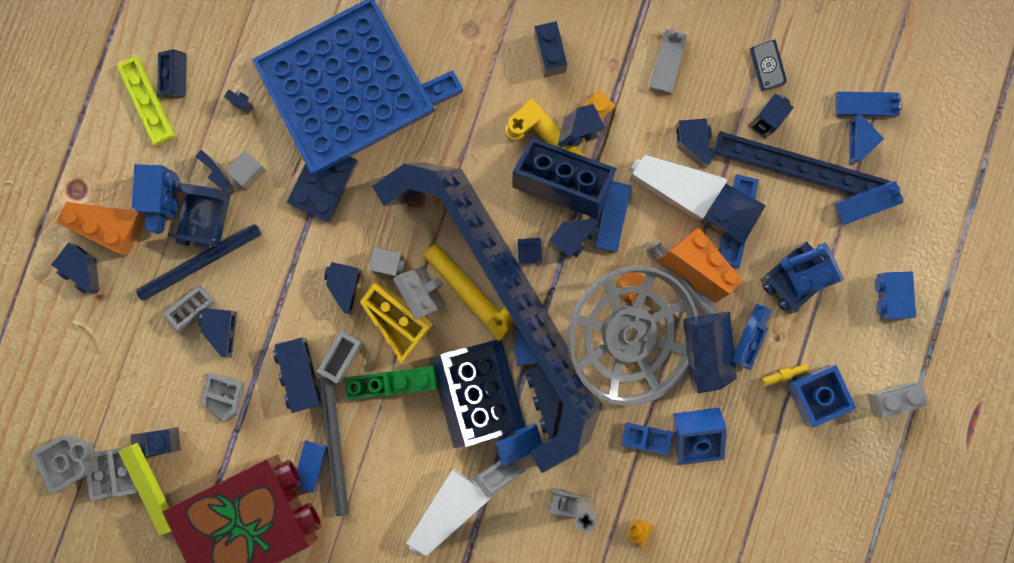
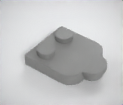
M64 435L31 453L51 495L61 492L88 475L90 471L89 461L93 458L94 447L88 440H78L73 435Z

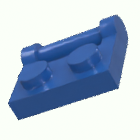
M825 242L817 245V248L781 260L782 267L788 273L799 297L844 280L828 244ZM818 257L824 259V262L800 271L796 268L797 265Z

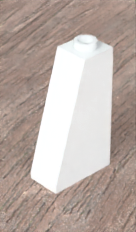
M644 155L642 160L637 158L630 168L633 172L630 177L632 180L698 222L704 218L727 182V179L648 155Z
M453 468L406 544L410 546L409 549L419 556L421 554L427 556L489 501L491 497L487 498L475 481Z

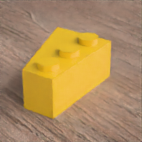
M381 282L373 283L360 301L375 326H378L384 335L387 344L392 347L398 356L397 359L400 363L405 362L434 325L426 317L416 320L407 303Z

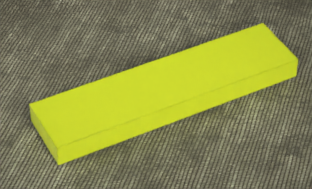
M136 55L117 64L119 73L153 146L157 147L176 138L140 58Z
M135 443L121 449L118 452L158 534L162 535L171 532L162 511L170 507L139 444Z

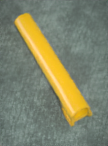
M533 98L528 100L509 118L505 127V135L508 139L519 141L533 129L546 143L559 147L558 142L561 129ZM569 145L561 147L562 149L584 156V154L576 146L573 148H570Z
M437 243L432 245L423 254L498 341L502 340L514 329L516 324L506 307L504 306L499 311Z

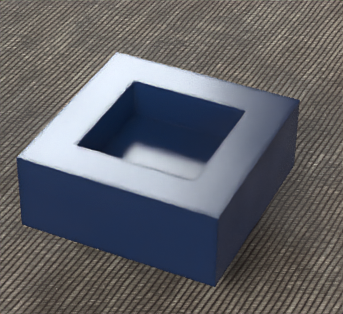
M228 89L224 95V98L229 103L248 114L253 108L248 102L249 97L238 90L234 93Z

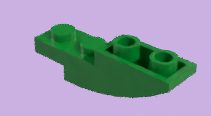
M436 366L344 377L346 400L439 389Z

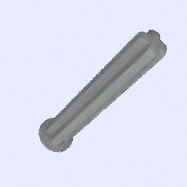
M658 239L646 250L647 252L650 251L657 260L668 252L660 243L661 239ZM665 264L663 265L667 272L683 285L693 302L705 315L714 314L717 311V307L712 301L694 289L692 283L683 277H677L674 274V270Z

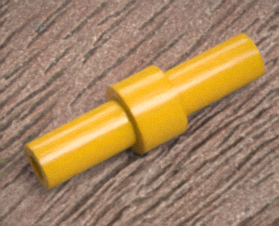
M807 364L791 369L786 367L778 370L776 374L761 378L764 387L778 382L786 383L792 381L793 377L809 373V368Z

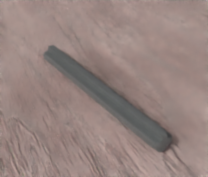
M322 377L319 379L334 510L336 516H344L349 513L334 383L327 377Z

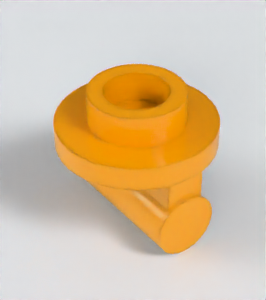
M639 519L633 521L628 530L630 541L645 547L654 525Z

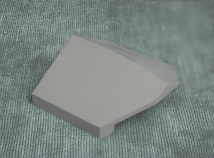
M208 373L201 404L207 407L218 419L229 422L238 415L245 383L236 378Z

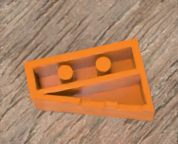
M66 202L56 223L116 253L128 256L145 223V215L133 210Z
M700 228L693 231L657 261L662 266L665 264L674 270V274L677 277H683L693 284L692 287L714 303L729 295L744 282Z

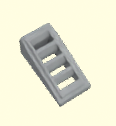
M198 285L162 315L181 334L199 318L200 313H203V308H210L215 301ZM197 295L205 301L203 305L195 298ZM192 301L198 309L194 311L188 303ZM185 308L190 315L186 317L181 309ZM178 314L183 321L179 323L174 316Z

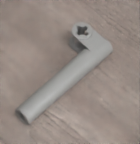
M551 489L553 497L551 508H548L547 511L548 513L574 517L577 528L582 532H589L595 528L594 505L588 496L563 489ZM560 497H561V498H562V499H561V504H560V507H558L559 499H560Z

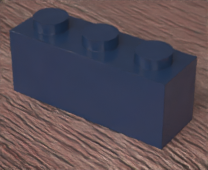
M301 337L275 344L273 357L275 363L280 365L279 381L281 386H285L287 395L284 396L287 409H291V413L322 405L306 338Z

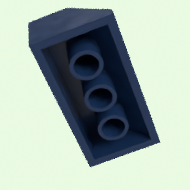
M531 137L513 170L512 188L598 219L608 197L617 168Z

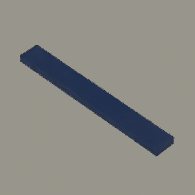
M722 131L718 133L713 150L714 155L851 195H856L891 182L890 180Z

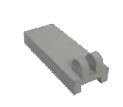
M672 28L670 30L665 29L649 89L671 95L687 39V34H684L683 31L676 32Z

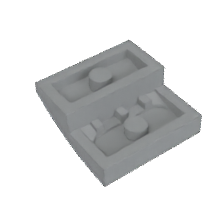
M123 448L94 452L93 458L89 461L90 471L86 476L90 501L138 493L118 452Z

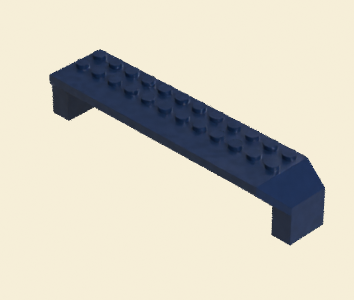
M424 162L402 164L372 186L382 205L404 204L420 192L436 195L441 198L564 405L558 432L553 434V437L544 439L530 452L541 473H544L577 455L589 443L603 404L598 396L590 392L575 374L569 359L567 344L462 169Z

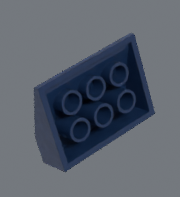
M493 340L429 358L431 366H436L438 392L453 448L467 447L526 427L502 340Z

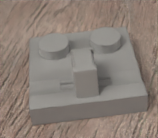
M424 266L399 274L393 278L416 320L439 311L446 306L437 289L443 286L441 279L438 277L435 280H431Z

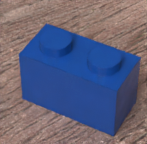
M913 271L877 274L875 290L878 292L879 301L876 304V311L880 315V320L916 318Z

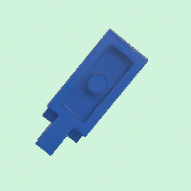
M755 305L748 324L743 330L739 345L734 351L732 362L742 368L752 369L769 329L766 327V323L771 314V309L762 305Z

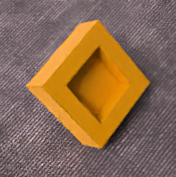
M601 90L583 104V106L594 104L601 120L615 108V105Z

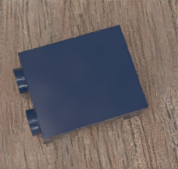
M179 182L177 192L183 193L185 196L176 233L169 232L168 237L176 239V244L189 246L191 242L195 243L196 248L209 250L210 246L219 248L231 194L216 188Z
M806 241L799 244L786 257L792 258L813 250V248ZM818 257L797 265L796 268L800 271L824 262V260ZM781 261L760 279L763 283V289L769 295H774L779 301L777 303L784 312H789L790 314L797 313L800 310L799 308L819 291L817 290L799 297L788 273L783 269Z

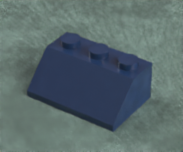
M730 312L683 319L690 382L694 390L698 394L721 390L735 381L737 373L736 364L732 362L734 345Z

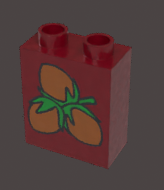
M278 455L266 459L162 511L186 563H278L310 547L318 539L315 531L322 528L321 520L314 506L310 502L302 506L294 488L301 485V479L295 465L291 460L282 463Z

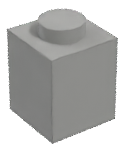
M244 150L225 171L231 175L228 179L237 188L243 186L248 190L266 169Z
M374 247L368 270L396 277L399 273H403L406 260H403L401 253Z

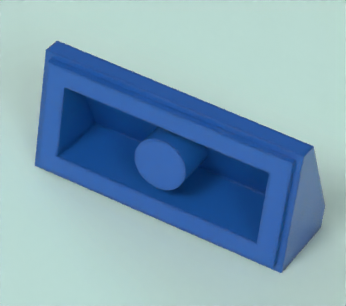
M305 440L297 468L301 485L297 488L311 493L316 492L327 451L326 445Z

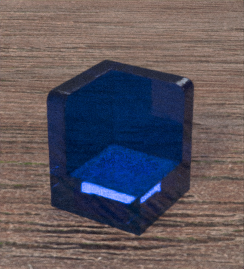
M541 238L518 239V264H541Z

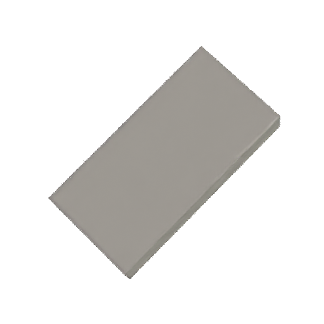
M499 460L477 475L474 480L487 498H489L522 475L526 470L519 461L503 466Z

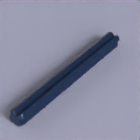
M253 224L222 241L219 248L212 247L136 290L140 300H147L261 236L260 228Z

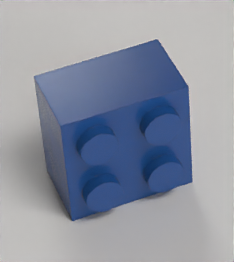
M826 365L786 383L807 427L815 428L857 409L837 365Z

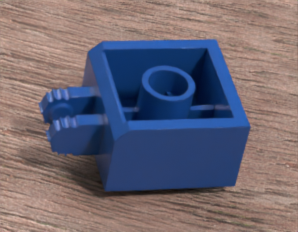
M134 164L132 207L135 211L145 215L146 230L158 235L165 231L166 218L175 219V213L178 212L179 204L176 199V190L178 189L180 179L177 173L163 165Z

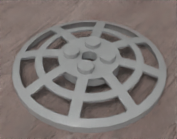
M645 266L620 268L604 275L593 283L577 303L568 329L567 346L569 359L575 374L582 384L602 400L624 406L641 405L651 402L674 388L689 369L686 346L673 342L675 325L672 314L685 309L687 318L698 316L688 291L670 274ZM626 273L647 274L641 286H625L615 290L612 281L613 277ZM658 277L668 283L681 300L668 306L659 294L650 290L655 278ZM603 284L607 295L595 305L589 317L579 315L588 298ZM626 293H638L633 306L622 307L618 296ZM649 296L660 306L661 310L650 314L642 309L646 297ZM610 302L613 313L606 322L595 319L603 306ZM664 318L667 326L666 339L657 337L656 322ZM576 324L586 327L584 342L587 355L579 362L576 361L573 347ZM592 328L603 331V343L594 350L591 342ZM633 328L634 336L627 340L626 332ZM654 346L662 348L658 357L649 365L645 357ZM670 351L683 354L674 372L664 382L659 384L653 372L664 363ZM606 352L615 358L612 372L603 367L598 361V358ZM624 362H637L641 370L632 374H621ZM591 363L599 373L610 379L608 393L592 385L583 375L582 371ZM645 378L652 389L635 396H617L619 382H633Z

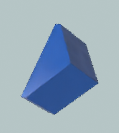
M856 115L850 120L849 165H854L861 161L884 140L881 134L862 115Z
M515 329L513 337L516 365L538 363L521 332Z

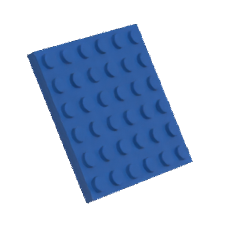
M364 0L252 59L312 176L436 112L375 0Z

